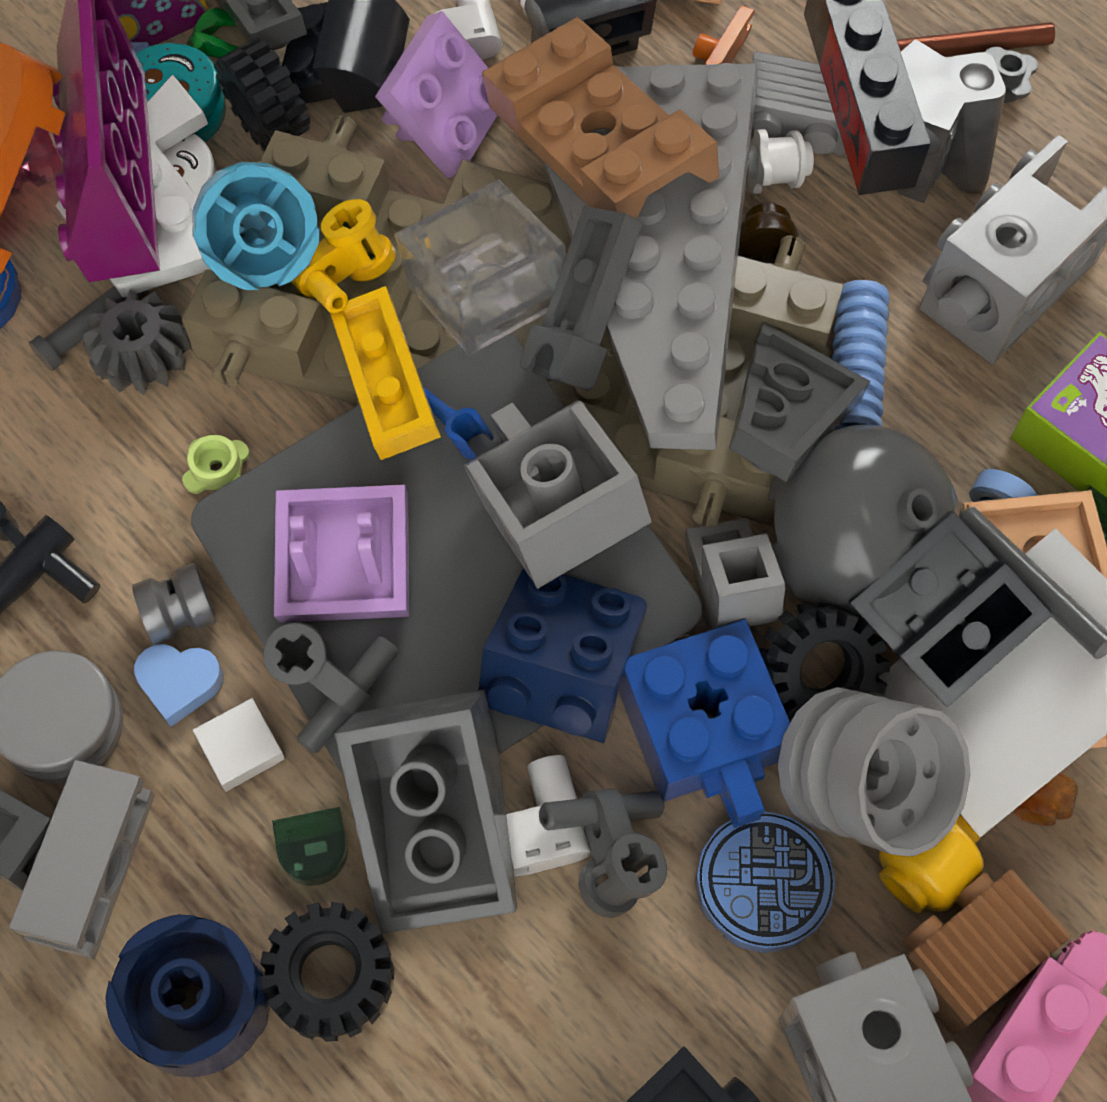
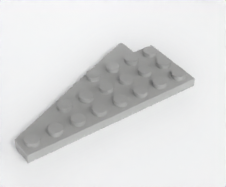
M756 63L616 66L668 115L681 109L717 142L720 176L718 179L708 183L694 174L686 172L647 196L637 217V220L643 223L612 308L610 319L605 328L650 447L716 450L757 88ZM601 128L590 133H598L604 136L612 130ZM542 160L572 239L583 206H589Z

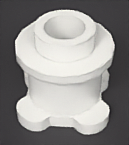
M765 129L754 131L750 142L747 169V187L750 194H760L762 186H770L771 184L787 183L790 188H799L803 184L805 176H810L814 164L813 149L810 142L804 141L799 131H789L785 137L769 138Z

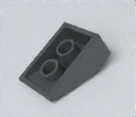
M485 689L355 713L335 733V739L380 931L388 933L516 912L517 899L500 758Z

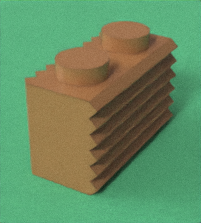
M1012 869L996 882L984 872L958 896L956 902L963 910L944 925L935 914L932 915L902 941L911 951L906 958L912 971L921 969L934 989L939 1005V1011L935 1013L937 1018L945 1024L947 1030L953 1035L975 1021L990 1006L1072 937Z

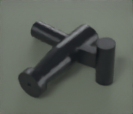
M0 501V540L10 541L15 546L0 563V614L28 591L44 573L82 603L89 602L96 595L101 585L62 554L75 540L72 535L52 518L45 515L24 536L19 531L16 520Z

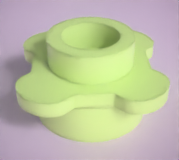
M207 435L194 440L189 445L187 455L190 469L182 477L185 488L193 494H199L204 490L217 491L240 477L242 465L250 456L247 445L240 440L231 441L221 435ZM213 464H222L219 470H211Z

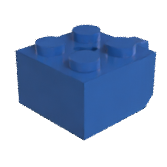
M746 619L630 656L621 676L618 692L655 788L663 797L664 802L702 789L706 798L719 794L734 828L760 820V815L764 813V807L754 782L764 779L765 773L763 768L778 763L783 736L790 721ZM703 707L706 711H713L716 716L709 719L704 710L693 711V708Z

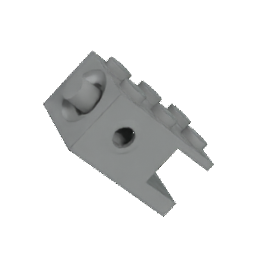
M1059 135L1039 153L1034 149L1029 150L1015 166L1010 180L1003 187L998 183H994L983 194L975 206L974 214L969 219L964 221L959 217L947 227L937 243V248L942 251L941 255L932 264L923 279V283L928 287L919 309L992 365L1098 261L1107 244V185L1082 210H1079L1047 187L1068 142Z
M855 952L838 956L817 966L815 970L822 986L793 997L778 1018L813 1102H972L966 1089L973 1085V1078L968 1063L954 1041L945 1043L932 1015L939 1011L934 989L921 969L912 971L905 953L862 970Z

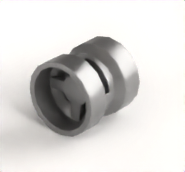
M195 563L175 569L172 579L158 582L149 578L132 584V591L140 616L153 645L173 639L177 630L190 625L196 629H201L217 623L209 596Z

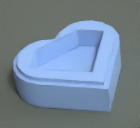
M166 644L153 645L145 649L138 656L134 665V675L138 684L170 727L213 698L220 691L223 684V671L217 658L210 651L202 648H189L180 653L174 647Z

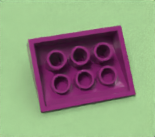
M66 0L57 42L58 71L63 76L57 84H53L55 103L59 110L65 112L59 136L53 134L57 151L63 159V172L56 173L57 193L63 208L66 209V223L60 224L58 227L59 242L63 255L67 261H75L88 283L160 271L145 72L111 0Z

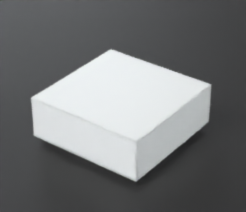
M253 698L193 729L225 792L285 760Z

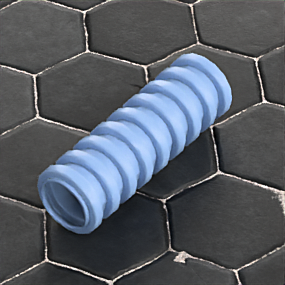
M854 280L845 283L835 312V337L832 343L834 352L831 359L870 381L862 400L835 430L855 425L882 426V400L884 399V387L882 385L885 382L884 367L886 366L885 351L887 350L886 335L888 334L886 321L889 317L887 305L889 304L890 297L887 288L876 281Z

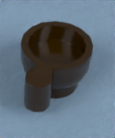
M762 203L752 207L741 224L738 256L774 264L781 239L789 235L793 236L788 256H791L796 238H799V232L791 220L789 212L781 205L775 203Z

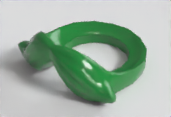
M213 7L200 17L186 44L200 50L207 56L220 58L239 46L227 43L212 36V34L222 26H237L226 10Z

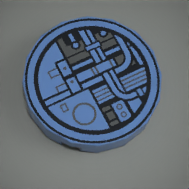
M764 811L760 815V820L734 828L732 822L729 821L714 832L701 852L695 885L700 909L708 921L712 922L715 928L723 933L724 938L737 947L769 953L792 949L815 933L831 909L835 877L830 856L814 832L792 817Z

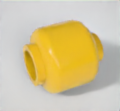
M959 815L952 830L932 849L913 857L893 855L879 850V860L883 867L879 872V878L897 900L916 913H921L925 908L934 912L947 911L956 903L960 893L981 876L983 872L984 860L976 846L980 837L964 817Z

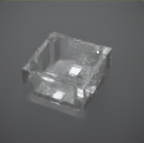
M499 179L394 234L409 288L469 356L546 314L566 258L564 243Z

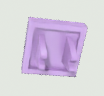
M443 11L426 17L375 97L386 108V112L381 118L382 121L387 125L397 124L400 126L396 137L401 141H415L446 178L455 177L462 160L470 162L496 119L497 114L489 107L482 77V71L488 69L487 65Z
M405 485L276 491L274 617L279 623L409 617L408 491Z

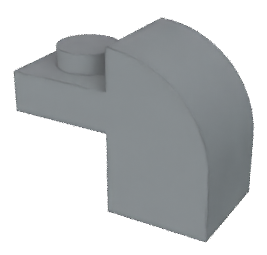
M748 518L721 522L716 527H706L705 525L686 529V548L701 592L702 614L709 630L746 619L749 627L779 622L778 617L783 614L785 582L767 533L754 536Z

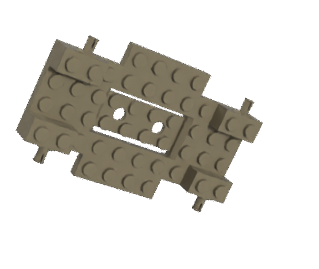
M337 115L334 118V123L324 141H313L275 130L260 162L269 163L290 173L312 196L316 207L319 242L325 238L321 231L322 220L333 207L351 199H362L370 204L376 215L375 227L379 234L389 238L396 251L395 260L384 274L375 279L361 282L352 280L348 276L338 283L337 286L346 293L348 300L386 286L417 369L466 340H454L444 332L446 323L456 317H467L473 320L477 325L474 335L488 327L498 326L506 328L517 337L525 348L532 325L542 326L549 304L540 306L515 299L509 291L502 288H493L486 291L458 283V280L453 275L437 273V270L441 267L552 298L572 239L550 183L462 160L445 201L441 204L390 190L385 160L348 150V146L358 130L357 123L348 116H346L345 121L343 115ZM344 222L343 226L350 229L348 223ZM789 235L781 239L774 264L738 256L716 450L650 447L606 329L599 346L605 348L607 352L592 390L585 391L562 381L555 382L545 378L565 407L576 401H582L637 474L641 488L695 503L696 507L692 513V519L700 525L703 523L707 507L710 508L706 527H716L719 524L721 511L770 526L773 523L775 501H768V495L775 475L760 471L748 459L729 449L755 340L763 321L823 354L844 284L798 271L802 254L806 248L804 241L798 237L796 238L791 256H788L793 236ZM367 252L370 259H374V254ZM205 270L182 317V322L195 357L217 364L216 369L212 372V376L216 381L223 385L227 381L229 387H235L243 371L356 404V406L360 404L331 314L316 298L304 296L291 282L281 286L274 284L269 287H257L258 290H244L222 281L213 271ZM425 270H429L432 272H436V274L429 275L425 274L424 272Z

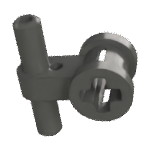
M291 622L277 628L270 634L264 646L263 658L267 670L278 681L291 685L310 682L328 697L297 736L298 742L312 753H318L349 714L353 716L355 713L360 712L371 699L372 695L368 693V690L398 655L399 651L385 637L378 636L346 675L326 659L327 646L325 639L315 627L304 622ZM303 635L312 643L307 650V654L314 661L308 668L303 664L297 663L290 670L280 662L286 652L279 646V643L284 637L294 642Z
M613 788L585 792L582 799L553 801L542 804L539 810V821L545 830L584 827L593 858L581 869L578 884L584 902L595 913L608 918L619 917L629 911L638 899L646 898L659 890L666 880L667 863L663 852L649 837L634 833L630 822L661 817L665 804L659 792L620 794L618 790ZM645 866H648V871L638 878L636 873ZM607 873L609 878L600 885H597V880Z

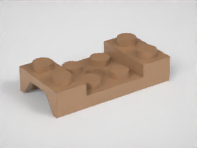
M578 16L482 71L489 107L589 207L626 213L637 219L648 195L684 173L690 172L708 183L720 177L717 142L681 109L668 115L613 65L611 46ZM601 128L612 130L604 136L598 133H590Z

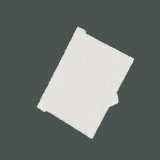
M1055 528L1025 554L1107 630V579ZM1052 617L1044 622L948 708L916 677L901 659L890 667V672H884L879 676L880 679L887 683L884 695L873 690L870 693L871 695L885 697L889 700L941 710L958 725L968 747L970 781L965 805L960 814L979 837L983 836L1107 735V654L1100 659H1095Z

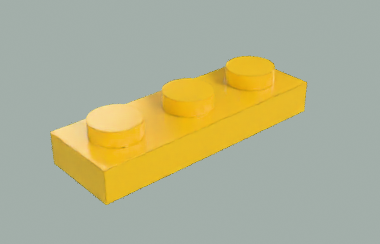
M386 286L348 300L346 307L338 313L330 312L373 446L380 460L441 438Z

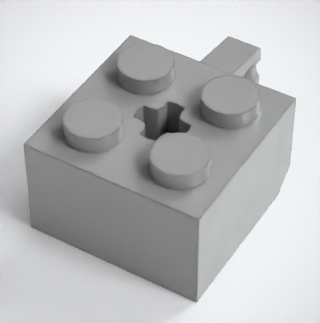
M582 401L570 404L532 427L512 402L491 414L492 421L498 427L497 433L503 443L464 465L481 504L537 589L652 523L637 474Z

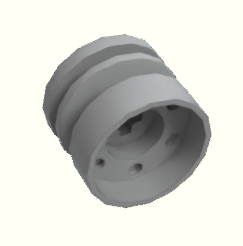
M837 687L815 694L795 713L783 736L778 760L781 793L791 812L806 824L820 830L829 831L837 836L853 838L860 844L889 854L911 857L934 848L952 830L965 805L970 781L967 744L958 725L941 710Z

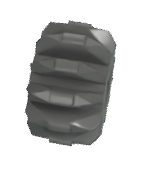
M130 289L126 300L118 304L106 297V313H88V325L91 330L83 334V346L90 357L89 363L94 373L100 376L101 380L108 379L111 386L116 388L119 393L133 383L135 389L144 395L148 383L155 380L168 387L169 376L167 371L185 370L184 363L186 360L183 353L190 350V340L185 328L182 327L181 314L173 304L164 305L162 298L158 297L155 291L140 301L139 296Z

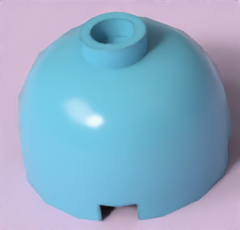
M239 162L218 170L201 187L192 210V236L203 261L222 281L244 290H258L257 287H269L274 284L281 286L293 281L310 264L319 244L316 207L312 196L290 173L269 163Z

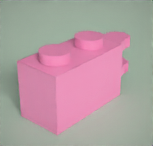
M1094 930L1080 935V938L1074 942H1069L1066 947L1061 949L1063 953L1059 954L1055 960L1051 957L1045 959L1019 982L968 1061L973 1085L966 1089L972 1102H1053L1107 1015V997L1100 993L1107 983L1106 934L1095 932Z

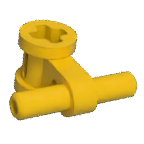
M362 199L347 200L333 207L325 215L321 223V231L325 238L319 242L310 264L291 281L304 296L316 298L331 313L342 311L348 302L346 293L337 286L338 283L348 276L352 280L361 282L375 279L384 274L395 260L396 251L389 238L378 233L375 227L376 215L368 202ZM347 222L350 226V229L344 227L343 223ZM367 252L374 254V259H370Z

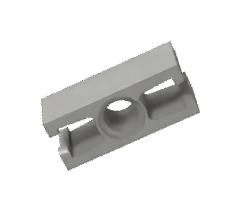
M74 760L9 929L24 935V939L28 942L95 960L155 797L151 790L142 788L144 781L140 776Z

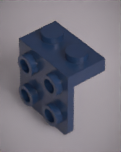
M523 569L483 648L478 691L485 689L489 709L555 728L568 734L605 743L612 724L620 679L645 617L646 601L639 596L615 588L605 587L564 574L537 589L525 569Z

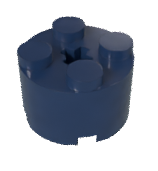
M177 914L161 918L143 927L123 947L118 956L120 960L115 968L111 982L108 981L105 996L106 1010L111 1027L118 1039L128 1050L141 1059L174 1076L200 1077L229 1067L246 1054L267 1026L269 1006L267 1001L269 999L262 989L261 976H264V970L261 964L237 934L228 927L209 919L194 915ZM194 983L201 990L196 994L197 1003L186 1010L180 1005L186 1000L184 988Z

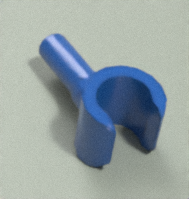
M424 388L432 413L445 425L447 436L465 458H476L477 455L467 442L477 434H485L488 439H494V434L481 416L472 408H463L458 411L450 408L428 389Z

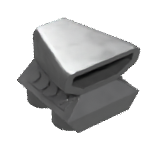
M914 39L901 51L931 145L916 186L914 188L897 190V193L925 203L931 188H933L941 173L946 175L965 192H983L990 176L1006 92L995 60L990 54L985 52L946 58Z

